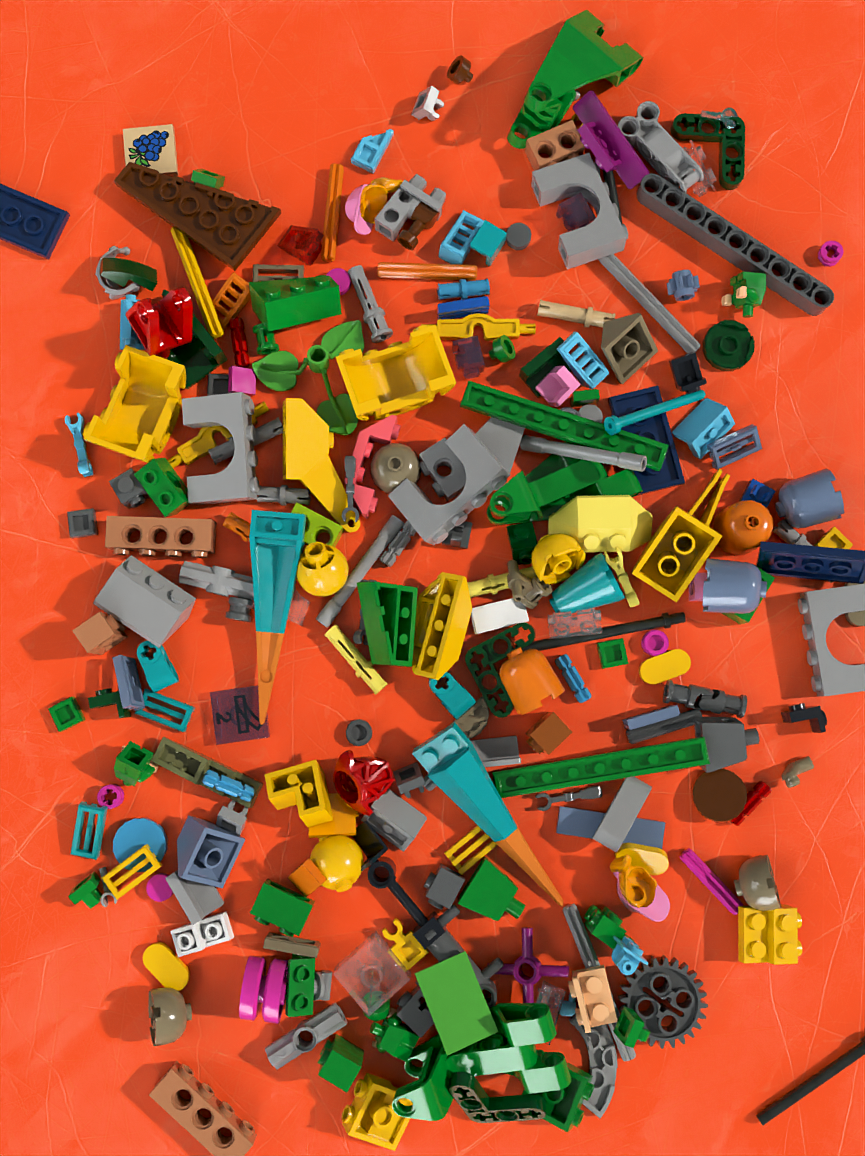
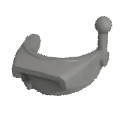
M110 247L109 251L100 258L95 275L101 286L105 288L104 292L110 295L109 298L111 300H115L138 291L140 285L134 282L124 289L117 283L100 275V262L102 258H115L118 253L126 256L130 254L128 247Z

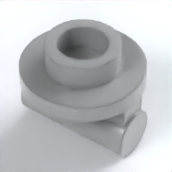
M323 970L322 972H315L314 1001L330 1000L332 971Z

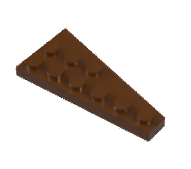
M129 162L114 180L116 186L234 271H236L282 213L280 208L274 206L270 208L259 204L255 200L249 199L248 201L235 197L234 194L200 183L193 184L177 176H167L159 173L158 170Z

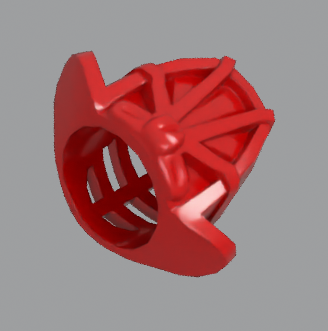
M352 750L345 751L340 755L333 775L335 789L343 801L357 812L367 816L373 813L368 804L378 800L395 780L389 762L372 756L354 758ZM349 781H351V783L357 789L356 792L350 787L348 783Z

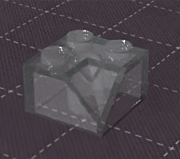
M377 931L371 934L337 964L333 975L368 1017L411 980L410 970L404 967Z

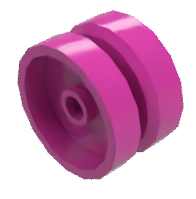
M249 956L241 988L240 1019L254 1021L259 1014L261 1003H263L262 1017L264 1022L279 1024L283 1005H285L288 960L274 959L270 963L266 976V961L264 957Z

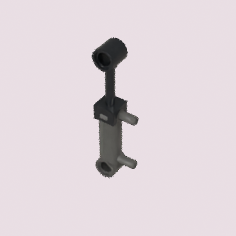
M383 856L370 865L367 873L370 884L379 889L388 887L418 923L414 928L413 936L424 949H429L438 962L465 951L446 929L447 924L460 913L456 905H452L450 909H447L440 916L434 911L426 917L395 880L397 878L395 876L396 865L393 860ZM383 866L389 871V876L380 878L376 875L375 869ZM467 954L481 990L485 989L491 994L489 998L485 999L488 1007L491 1008L496 1005L497 989L490 977L500 970L504 963L497 957L483 970H480Z

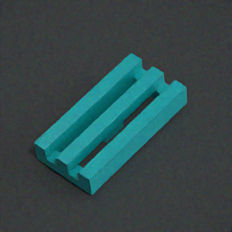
M144 689L143 699L145 706L183 721L181 724H178L143 709L136 711L135 714L186 732L188 722L191 720L195 707L157 692L154 693L152 690ZM150 696L187 711L185 714L148 701L147 698Z
M80 802L70 854L95 860L98 859L104 833L107 806L97 807L98 804L92 803L88 805L87 802ZM85 812H89L84 847L81 850L79 848ZM98 814L93 849L90 852L95 817Z

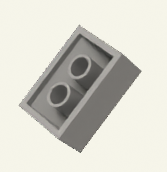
M131 555L114 570L93 604L107 614H111L113 618L160 648L189 618L196 598Z

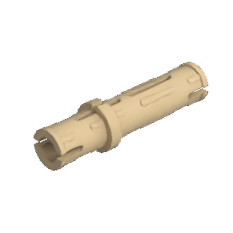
M541 299L537 316L584 324V327L588 328L590 325L603 328V322L615 319V313L593 310V307L585 309L543 301Z

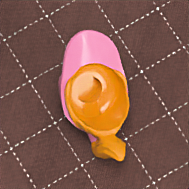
M381 177L374 179L369 185L364 184L351 192L345 204V212L347 217L354 222V228L357 233L366 235L371 232L376 216L387 203L388 192L397 191L403 182L402 180Z
M626 854L614 859L610 864V870L617 878V893L624 906L631 912L640 913L652 921H663L669 913L670 902L668 896L660 888L656 880L643 867L631 865L632 858L630 855Z

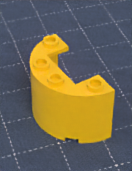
M427 325L419 326L410 333L409 342L403 344L401 341L394 342L387 349L381 351L373 349L367 351L362 356L361 349L355 351L354 349H347L340 352L339 356H336L356 417L364 421L369 419L368 416H374L375 420H380L391 415L397 416L433 402L435 394L439 392L441 396L445 395L456 385L435 325L430 327Z
M125 345L122 353L119 352L115 359V369L120 376L118 385H114L111 390V401L108 407L103 409L100 417L94 415L91 422L86 424L83 439L149 463L155 458L152 456L154 453L160 455L176 425L182 406L180 388L184 389L186 387V369L184 365L156 355L149 356L145 351Z

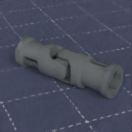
M668 680L664 687L663 702L667 704L671 701L685 704L687 708L703 711L709 710L717 714H721V712L735 714L737 718L744 717L746 712V695L734 696L725 694L722 690H711L689 684V686L674 684L672 680Z

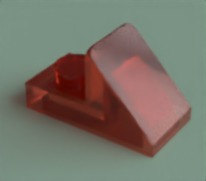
M291 225L277 246L311 266L322 250L320 241L324 235L317 228Z

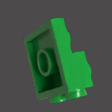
M594 905L588 908L584 915L586 919L584 925L592 935L613 950L617 945L613 938L614 935L621 940L626 936L634 941L625 934L627 931L621 926L623 921L609 908L604 907L601 910Z
M567 1063L572 1081L568 1087L556 1091L531 1093L546 1099V1116L542 1119L565 1132H569L573 1126L578 1128L584 1116V1111L580 1109L584 1099L587 1101L590 1099L595 1086L590 1083L592 1075L570 1063ZM525 1090L522 1093V1095L528 1094Z

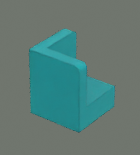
M485 220L471 241L470 247L486 257V265L491 266L505 244L507 232Z

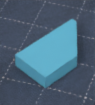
M389 129L385 133L362 138L351 158V164L374 174L394 135V130Z

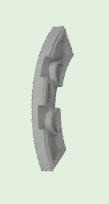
M575 1013L569 1018V1021L580 1032L585 1041L589 1056L588 1073L593 1076L590 1083L595 1085L588 1101L584 1099L582 1104L601 1119L615 1090L618 1068L616 1049L607 1024L591 1027V1032L585 1033L584 1025H578Z

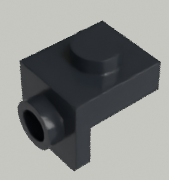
M695 352L669 360L677 390L690 394L701 390V385L707 384L706 378L702 377Z
M805 703L789 705V711L781 712L784 723L809 719L813 733L826 732L827 718L820 706L805 707Z

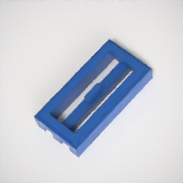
M487 296L439 303L437 305L438 319H458L476 313L488 314L489 299Z

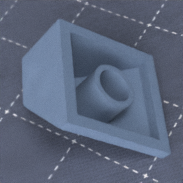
M188 815L177 839L178 876L183 879L223 888L246 839L210 821Z

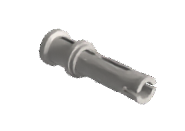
M361 265L352 267L348 270V274L365 312L363 320L370 328L372 333L371 340L374 343L385 341L393 335L392 329L388 328L384 318L385 311L378 307L363 267Z

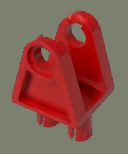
M183 287L171 290L160 302L152 305L150 298L139 300L126 312L125 316L149 356L156 354V356L168 359L170 349L192 341L193 305L189 293Z

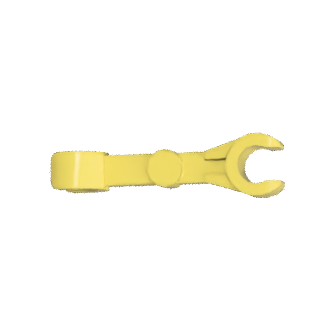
M615 547L618 554L615 558H609L607 551H605V560L616 571L618 581L624 589L629 606L639 605L640 602L637 594L631 586L627 572L623 568V555L620 548Z

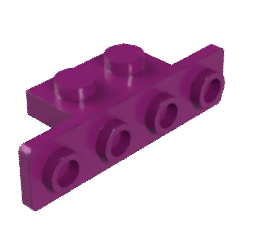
M588 91L572 107L583 123L577 130L581 135L580 140L587 149H591L595 155V162L600 169L606 172L616 170L627 188L633 189L642 181L645 175L650 173L594 91Z

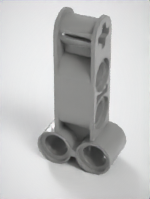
M645 101L638 106L636 118L625 116L619 121L618 127L632 148H635L662 178L687 193L688 188L696 182L704 180L703 171L658 123L660 114L658 105L651 101Z

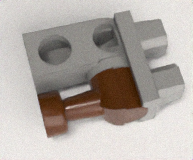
M418 174L409 182L404 179L400 188L376 216L375 230L393 242L397 238L403 247L413 251L418 244L417 236L424 228H432L441 217L446 193L436 187L430 195L423 192L427 182ZM408 219L413 221L408 231L402 230L399 234L400 229Z

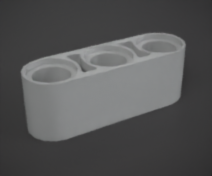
M635 776L625 778L592 839L617 853L648 797L652 786Z

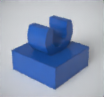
M752 479L739 501L753 500L767 508L776 491Z

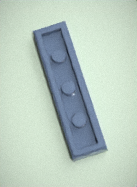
M559 806L556 833L593 838L606 813ZM636 817L623 843H634L662 849L665 822Z

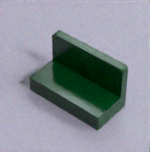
M561 337L520 370L519 377L538 398L541 395L535 389L536 385L555 366H565L569 372H572L557 350L564 342Z

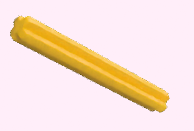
M172 227V236L208 333L213 339L222 337L224 332L190 241L186 235Z

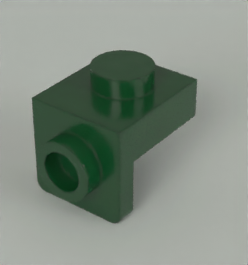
M532 521L506 526L512 551V560H516L518 565L532 563L531 554L537 544Z
M112 688L96 691L95 697L88 698L90 709L117 704L119 718L131 717L130 711L132 710L122 708L119 691L112 692Z

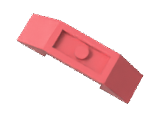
M391 415L360 431L352 456L356 458L355 478H353V484L355 485L353 500L362 516L367 519L370 512H375L378 498H375L374 489L357 485V483H362L365 476L366 468L363 467L365 458H370L374 445L370 441L387 445L392 442V439L397 440L401 425L397 424V416ZM345 477V484H348V478Z

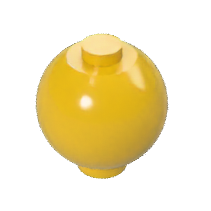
M322 542L310 543L300 556L297 567V580L301 587L312 595L319 597L333 595L347 581L349 573L347 560L343 553L334 546L323 544Z
M343 835L318 837L319 842L313 848L310 860L327 879L321 886L336 890L337 892L349 890L362 872L361 866L364 860L360 847L354 840Z

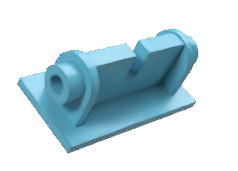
M132 294L126 295V299L121 300L120 350H123L125 345L145 350L125 316L126 312L139 301Z
M615 935L613 936L617 945L612 951L611 958L621 973L624 975L633 974L640 962L648 965L647 960L642 956L644 951L638 947V944L626 936L622 940Z

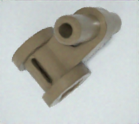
M510 560L507 563L509 572L507 575L508 587L512 590L515 602H521L527 608L533 609L538 605V601L543 596L547 597L552 593L551 585L545 584L543 580L540 581L537 575L531 579L520 573L516 560Z

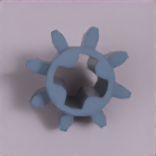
M690 270L674 272L672 279H669V283H666L668 295H674L676 301L692 299L695 296L694 292H697V288H700L698 275L693 276Z

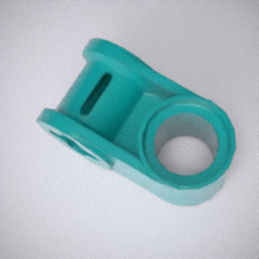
M144 641L138 646L137 657L144 670L146 680L154 693L179 682L177 672L169 660L163 645L158 648L151 642ZM148 647L156 648L157 652L153 654L154 658L146 657V653L149 652Z
M446 672L441 677L447 678L445 682L447 687L445 689L442 687L437 689L435 687L437 680L429 678L431 691L440 699L443 706L456 720L476 703L470 693L450 673Z

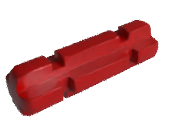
M240 317L231 318L229 326L232 331L231 339L235 354V364L237 367H248L250 361L248 354H246L248 353L246 335L243 331L244 322Z
M758 782L753 787L754 791L748 792L744 810L730 821L732 824L739 826L745 820L744 816H749L762 802L761 799L766 798L771 793V788L765 782Z

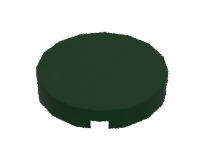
M724 320L715 324L708 330L703 340V353L706 360L713 367L721 371H734L742 368L754 353L755 341L748 332L749 329L744 324L733 320Z

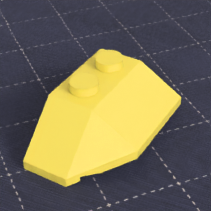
M630 495L576 496L563 505L556 513L548 516V535L556 533L567 534L578 542L584 552H616L615 547H619L621 552H630L650 541L653 516Z

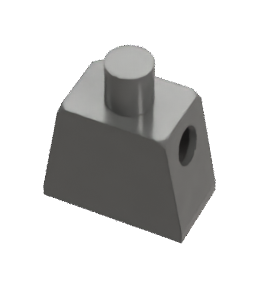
M693 717L695 738L704 736L710 764L700 765L706 773L745 761L747 759L746 746L759 744L757 729L744 730V724L736 718Z

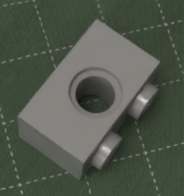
M443 438L419 454V466L425 476L430 475L434 481L432 487L438 497L444 496L446 501H449L463 491L466 483V471L463 463L445 443L447 439ZM440 466H447L450 468L451 473L443 477L437 473V469Z

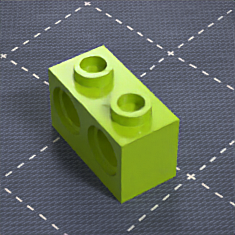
M296 502L291 513L306 515L307 528L304 535V544L309 545L310 543L317 542V536L322 532H327L330 534V540L327 544L336 547L344 532L343 526Z

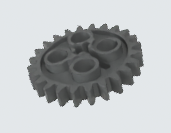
M662 955L660 962L654 956H651V964L646 965L641 962L642 968L640 970L636 968L634 976L625 975L629 984H620L621 989L626 994L619 995L618 999L626 1004L620 1006L619 1010L622 1012L624 1007L633 1009L645 1022L644 1029L650 1030L647 1039L649 1046L652 1047L657 1040L661 1049L664 1048L665 1041H668L671 1047L675 1048V1039H679L682 1044H685V1034L694 1038L695 1036L691 1029L693 1027L697 1029L702 1028L697 1020L698 1018L706 1019V1016L700 1009L708 1007V1004L701 1000V998L707 996V993L699 989L703 982L700 979H695L697 973L694 970L688 971L689 966L685 962L679 966V961L675 957L672 958L669 964L665 955ZM663 976L665 979L664 984L659 988L653 987L654 979ZM643 987H647L661 999H667L674 1008L682 1011L683 1015L679 1016L665 1004H659L652 995L642 990ZM681 992H687L686 1000L682 1003H676L677 995ZM650 1000V1006L647 1010H638V1005L641 1001ZM665 1016H673L670 1025H661V1021Z

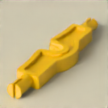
M481 313L471 314L463 319H438L437 324H421V326L427 325L428 327L435 325L440 340L471 341L475 326L482 327L486 341H493L502 335H506L509 339H518L520 334H535L536 332L535 323L520 324L519 319H494L489 315Z
M264 401L254 407L252 425L258 423L257 417L270 411ZM224 426L203 427L199 431L198 436L178 447V454L167 461L172 468L177 467L183 462L190 465L210 454L208 449L217 446L213 438L216 432H221L227 441H229L228 438L232 437V435Z

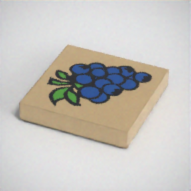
M173 124L123 129L126 165L132 162L158 170L159 173L167 176H179Z

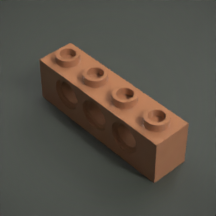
M107 516L105 547L113 550L115 555H129V551H139V555L155 556V552H165V556L181 557V553H192L191 557L207 558V554H215L217 523L212 519ZM134 531H140V539L135 543H131L130 535ZM165 531L167 534L166 540L161 544H157V534ZM187 532H192L193 540L191 543L183 545L182 536Z
M176 1061L149 1094L155 1102L214 1156H244L254 1145L257 1137L254 1127L248 1121H242L234 1114L235 1111L232 1106L225 1101L221 1102L214 1095L213 1089L208 1084L199 1082L194 1077L192 1069L185 1064L181 1065ZM185 1089L189 1091L191 1098H182L179 1090ZM199 1109H208L212 1116L209 1118L203 1117ZM226 1127L230 1129L232 1135L224 1136L219 1129Z

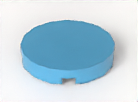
M135 818L125 822L117 830L113 839V853L116 860L122 863L144 845L148 844L151 852H154L157 856L156 859L161 862L168 848V838L164 828L155 821H152V819ZM143 853L127 865L125 869L131 870L144 860L146 855ZM149 862L137 872H145L153 865Z

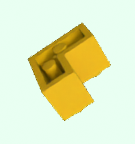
M317 760L264 774L268 799L277 810L297 805L299 817L307 827L333 820L325 774Z

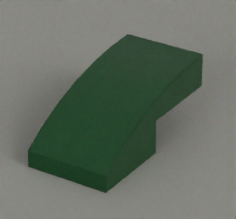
M102 258L100 262V275L125 287L128 280L151 291L157 285V270L147 265L121 258Z

